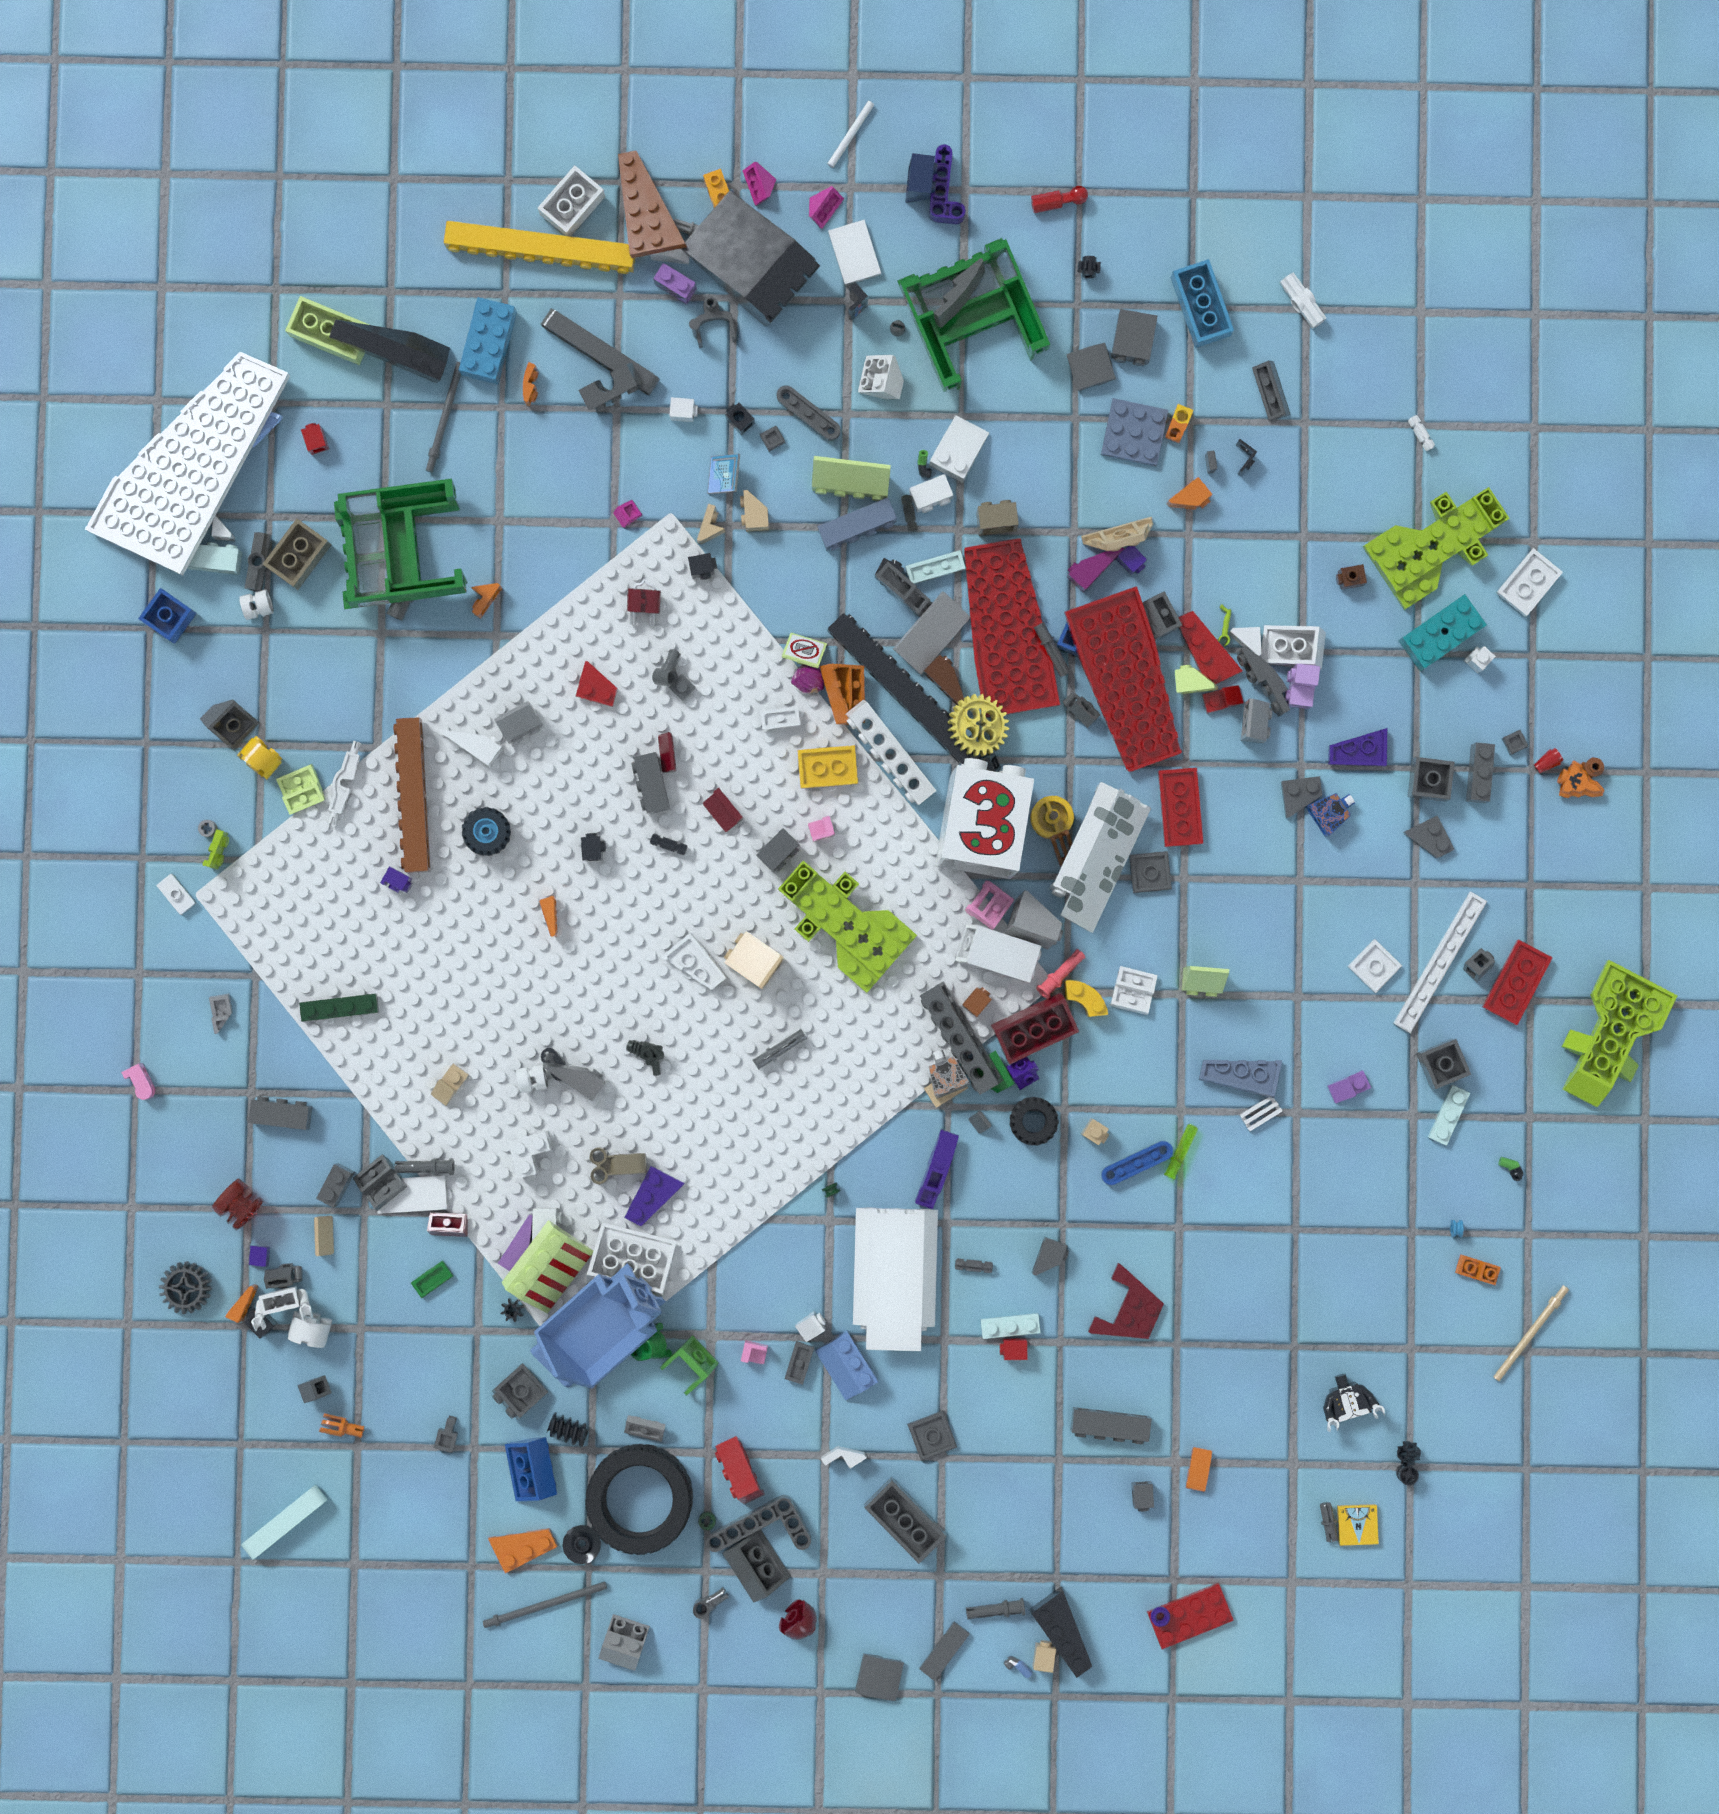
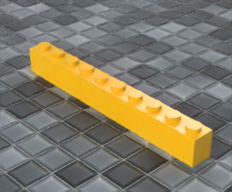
M446 221L444 245L451 252L463 250L472 255L486 253L489 257L501 255L511 260H515L517 257L523 258L527 262L540 260L545 264L556 262L566 267L579 265L583 269L594 267L604 272L617 270L621 274L634 273L636 258H631L629 245L625 243Z

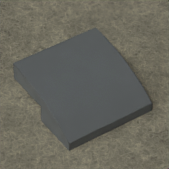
M1100 343L1066 354L1077 391H1082L1095 385H1102L1116 379L1106 343Z
M383 1154L353 1177L361 1193L366 1195L373 1208L377 1211L407 1187L399 1173H395L393 1165Z
M863 1653L855 1692L874 1698L896 1701L904 1662Z

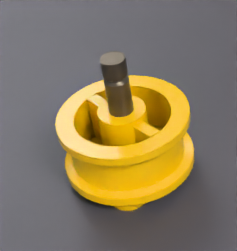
M1046 796L1040 799L1033 807L1030 815L1032 828L1039 836L1050 839L1051 836L1064 830L1069 831L1074 820L1071 805L1059 796Z

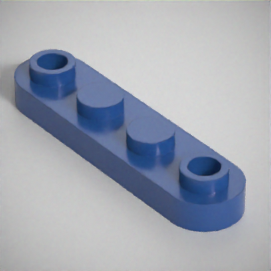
M1159 1141L1106 1166L1101 1172V1178L1104 1183L1115 1185L1168 1160L1173 1154V1147L1166 1141ZM1161 1147L1166 1148V1152L1164 1154H1161L1159 1152V1149ZM1110 1171L1114 1173V1177L1112 1179H1109L1107 1177V1174Z

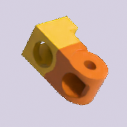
M1177 404L1165 438L1180 443L1194 410Z

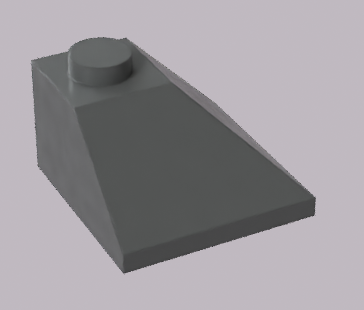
M233 699L213 705L200 718L203 724L232 750L259 724V721Z

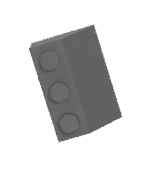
M761 1529L737 1541L722 1553L753 1603L768 1597L791 1577Z

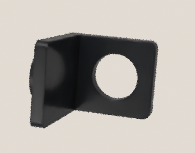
M1241 439L1238 440L1236 446L1250 455V457L1240 469L1238 475L1245 468L1247 470L1250 469L1255 462L1253 457L1257 453L1255 449Z

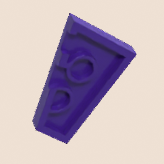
M1388 728L1329 745L1328 765L1387 766Z
M650 1166L624 1218L642 1226L685 1183Z

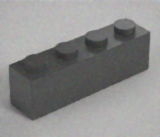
M1073 1407L1070 1430L1072 1433H1075L1076 1437L1094 1435L1095 1439L1100 1440L1111 1437L1113 1441L1125 1442V1439L1132 1440V1443L1144 1444V1441L1149 1442L1152 1418L1146 1415Z

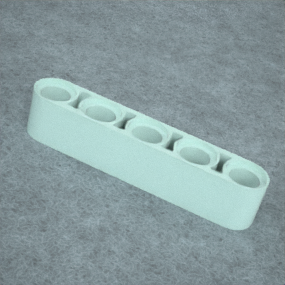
M314 1485L242 1543L241 1546L251 1559L254 1560L328 1499L317 1485Z

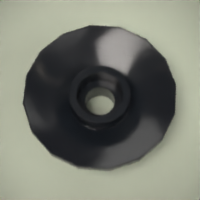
M574 1526L567 1531L563 1538L562 1547L564 1554L574 1563H590L600 1552V1536L590 1526ZM584 1540L586 1545L580 1546L579 1541Z

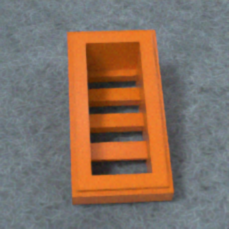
M555 896L541 899L539 902L550 936L556 937L558 934Z
M254 1284L248 1287L225 1317L237 1323L244 1321L258 1290V1285Z

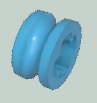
M1451 1220V1237L1456 1235L1463 1237V1221L1455 1222V1220Z

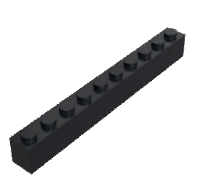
M843 613L827 628V632L861 666H864V669L960 765L964 764L965 758H970L973 755V751L967 755L966 748L960 751L961 744L954 745L957 739L950 738L954 732L948 731L949 728L953 727L952 724L948 723L951 717L944 708L940 710L936 706L938 702L931 695L927 697L922 692L924 688L917 681L913 683L909 679L911 675L904 668L900 670L895 665L897 661L890 654L886 656L882 652L884 648L877 641L873 643L869 639L870 634L863 627L860 629L856 625L857 621L850 614L846 615Z

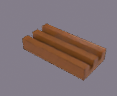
M1068 830L1050 837L1060 867L1063 865L1068 854L1063 836L1066 837L1069 850L1073 844ZM1056 839H1059L1064 857L1060 856Z

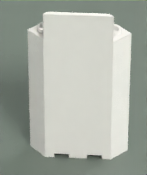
M856 1208L853 1324L861 1325V1329H867L866 1350L921 1351V1332L927 1331V1327H935L938 1210Z

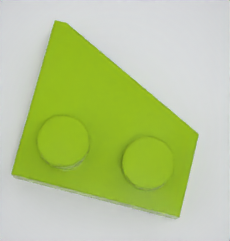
M216 830L208 849L210 852L209 859L204 860L202 866L219 869V866H222L224 861V855L222 854L224 848H227L229 843L227 832Z

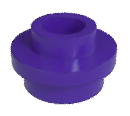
M1159 1606L1152 1610L1150 1617L1154 1625L1163 1627L1169 1623L1170 1613L1166 1608ZM1162 1613L1164 1617L1157 1619V1614Z

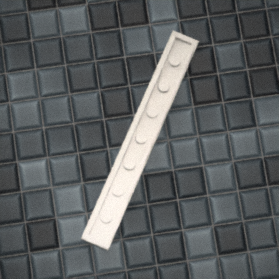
M1472 892L1468 893L1393 1022L1394 1025L1408 1033L1412 1032L1486 905V900Z

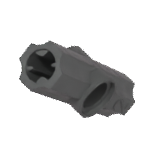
M254 532L251 554L248 557L249 566L245 582V589L262 591L267 569L263 563L269 555L272 535ZM262 558L261 565L255 566V560Z

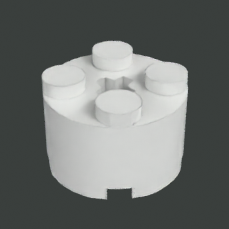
M294 1311L288 1340L301 1344V1342L306 1343L310 1347H325L332 1320L324 1317L320 1318L321 1315L312 1312L313 1318L310 1315H306L304 1320H302L300 1311Z

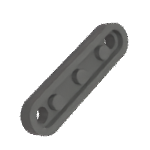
M787 385L778 389V402L828 441H834L840 436L839 424L795 389ZM789 394L790 397L789 399H784L783 395ZM828 429H833L835 432L828 434L827 431Z

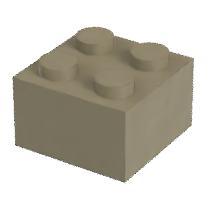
M1003 500L1000 501V504L993 505L992 502L981 503V506L977 507L976 518L979 536L1017 531L1019 524L1016 502Z

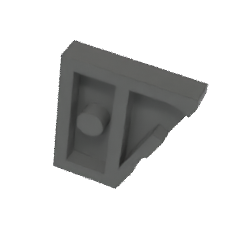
M1320 776L1281 781L1286 818L1291 817L1322 796Z
M1438 816L1403 832L1405 836L1411 838L1417 845L1427 850L1435 858L1455 850Z

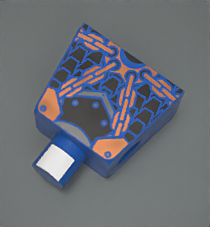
M1335 793L1305 808L1324 837H1328L1351 816L1347 808L1355 804V801L1350 794L1340 799L1338 794Z

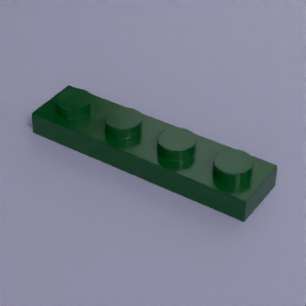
M376 993L299 1002L301 1022L379 1013Z

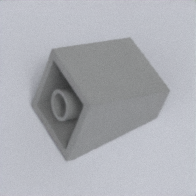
M1024 890L1015 900L1005 934L1049 949L1057 941H1060L1062 937V922L1034 896Z

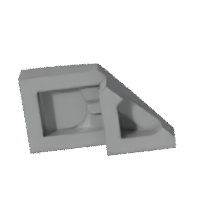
M229 993L209 997L213 1015L211 1020L214 1034L220 1031L233 1013Z

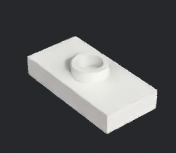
M172 873L156 885L180 915H183L196 904L195 900Z

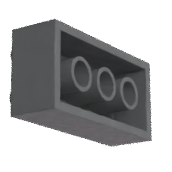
M893 1477L864 1503V1508L918 1564L947 1537L946 1532Z

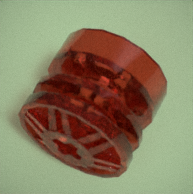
M240 1178L230 1184L211 1207L220 1217L229 1212L230 1215L226 1223L231 1224L236 1220L232 1226L235 1231L247 1224L257 1214L264 1202L261 1197L254 1200L256 1192L245 1196L249 1186Z

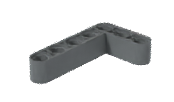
M781 1495L710 1533L707 1538V1548L712 1552L721 1551L779 1519L784 1524L793 1544L799 1550H805L810 1546L811 1534L792 1498L788 1495ZM785 1500L790 1506L788 1509H782L779 1503ZM770 1510L773 1515L767 1519L762 1516V1512ZM796 1518L799 1524L792 1527L788 1524V1520ZM752 1519L755 1521V1526L749 1528L745 1525V1521ZM730 1528H735L738 1531V1535L731 1537L727 1531ZM800 1535L808 1538L805 1544H800L797 1541ZM717 1537L721 1540V1544L714 1546L710 1540Z

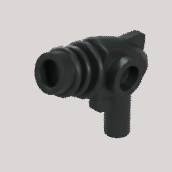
M629 1040L626 1051L630 1052V1054H636L637 1057L640 1056L647 1065H652L653 1076L661 1074L659 1060L665 1057L662 1051L663 1047L649 1042L643 1043V1041Z

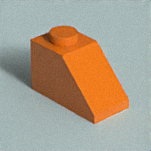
M1197 477L1168 500L1167 505L1174 508L1196 510L1198 507H1201L1203 509L1211 502L1209 499L1213 494L1201 479Z

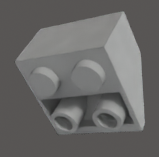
M613 1614L598 1659L635 1671L650 1626Z

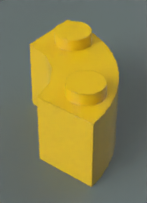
M1064 981L1066 1000L1079 1003L1085 1009L1087 1017L1108 1015L1103 998L1094 988L1079 981Z

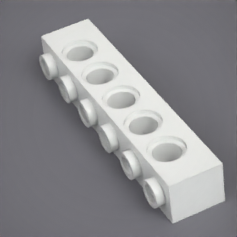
M862 700L846 713V716L849 718L846 720L853 730L857 728L860 732L858 737L864 744L868 743L871 746L870 752L876 759L880 758L883 764L881 766L888 774H893L895 777L893 781L900 789L902 787L907 792L905 796L911 803L915 802L920 805L936 792V789L867 701ZM869 719L870 726L867 729H863L862 722ZM877 734H881L882 741L875 744L874 737ZM893 749V756L887 759L885 756L886 751ZM900 764L905 765V770L902 773L897 772V767ZM916 779V786L909 788V781Z

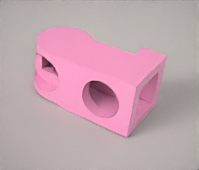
M138 1063L121 1072L124 1079H131L135 1086V1094L139 1099L146 1100L155 1095V1086L143 1063Z

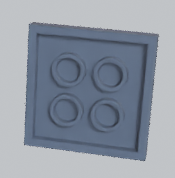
M1113 398L1101 455L1156 467L1168 410Z

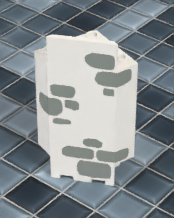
M1102 782L1097 785L1095 795L1055 882L1049 887V889L1053 890V895L1060 898L1068 897L1061 916L1091 933L1094 932L1151 810L1149 806L1140 803L1132 795L1124 793L1125 791L1121 788L1117 790Z

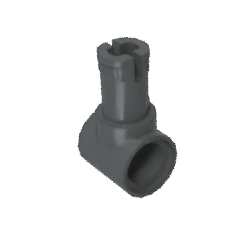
M674 649L669 650L665 663L662 664L661 668H656L653 672L652 680L654 684L670 687L676 685L678 674L675 667L681 653Z
M722 1587L711 1596L707 1595L704 1598L697 1599L693 1606L694 1616L698 1619H704L711 1611L716 1609L715 1606L730 1598L729 1594L725 1593V1588ZM703 1604L707 1607V1611L699 1612L697 1606Z

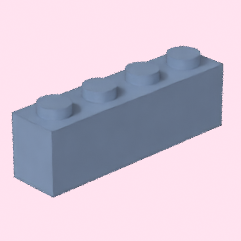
M885 498L819 525L817 528L826 551L829 549L835 551L842 547L841 544L846 542L852 544L857 542L859 537L863 535L869 537L876 534L878 529L884 528L886 530L893 527L894 523L897 522V518L889 498Z

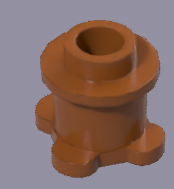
M1592 757L1587 762L1581 763L1591 779L1601 775L1604 771V763L1599 758Z

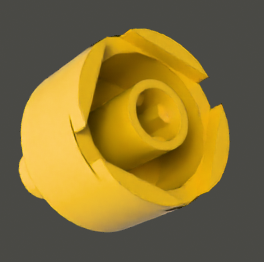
M257 736L254 739L251 738L237 754L239 759H243L247 766L266 780L279 767L283 759L274 749L270 748L268 750L265 743Z

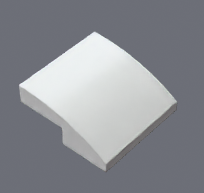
M1120 966L1110 1006L1148 1015L1158 975Z

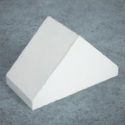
M1260 627L1233 628L1228 633L1243 648L1245 647L1259 656L1262 654Z

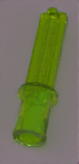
M1192 1124L1187 1125L1173 1157L1170 1158L1171 1162L1164 1173L1165 1176L1176 1179L1198 1131L1196 1126Z

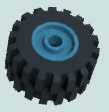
M484 807L477 808L469 813L468 817L464 819L461 833L463 841L471 851L481 856H493V854H498L502 849L506 848L507 843L510 841L511 830L510 824L503 813L495 808Z

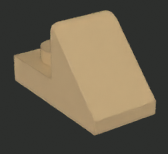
M708 504L697 538L698 544H704L725 533L724 528L712 525V523H716L719 512H716L717 509L714 505Z
M453 1063L442 1079L438 1080L430 1095L447 1106L469 1074Z

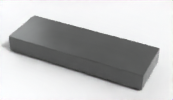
M954 1621L919 1667V1670L935 1681L970 1633Z

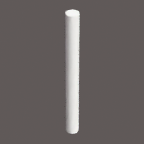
M871 101L866 103L827 163L830 167L834 168L874 107V103Z

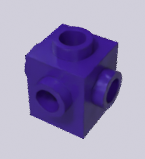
M1028 1057L1007 1066L1019 1090L1040 1079L1037 1074L1039 1068L1034 1060L1030 1062Z

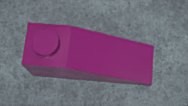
M1121 547L1118 551L1100 553L1081 560L1078 564L1075 562L1067 570L1069 572L1067 578L1084 593L1124 548Z

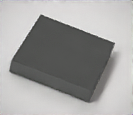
M1168 851L1129 855L1133 893L1172 889Z
M944 1410L907 1424L921 1461L957 1448Z

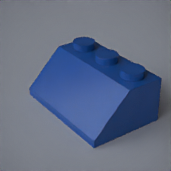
M537 1437L506 1443L505 1449L515 1501H540L557 1495L547 1438Z

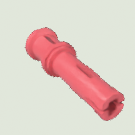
M1076 949L1054 973L1047 975V979L1036 987L1037 991L1044 998L1049 999L1051 997L1050 994L1056 988L1062 986L1061 984L1065 977L1086 958L1084 953Z

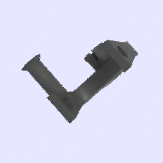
M710 296L711 298L706 297L704 300L705 314L699 315L689 322L693 337L698 340L699 348H703L700 326L713 320L728 321L732 341L736 342L732 314L728 311H720L719 304L713 296Z

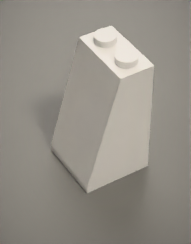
M966 924L955 961L1030 983L1036 973V969H1034L1036 962L1041 957V946L979 925Z

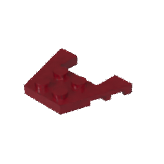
M1117 1263L1111 1279L1128 1286V1291L1114 1322L1110 1323L1094 1316L1088 1332L1091 1334L1149 1339L1164 1303L1125 1267Z

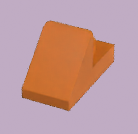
M498 583L471 587L474 592L482 597L477 599L472 606V613L478 618H482L502 590L501 585Z

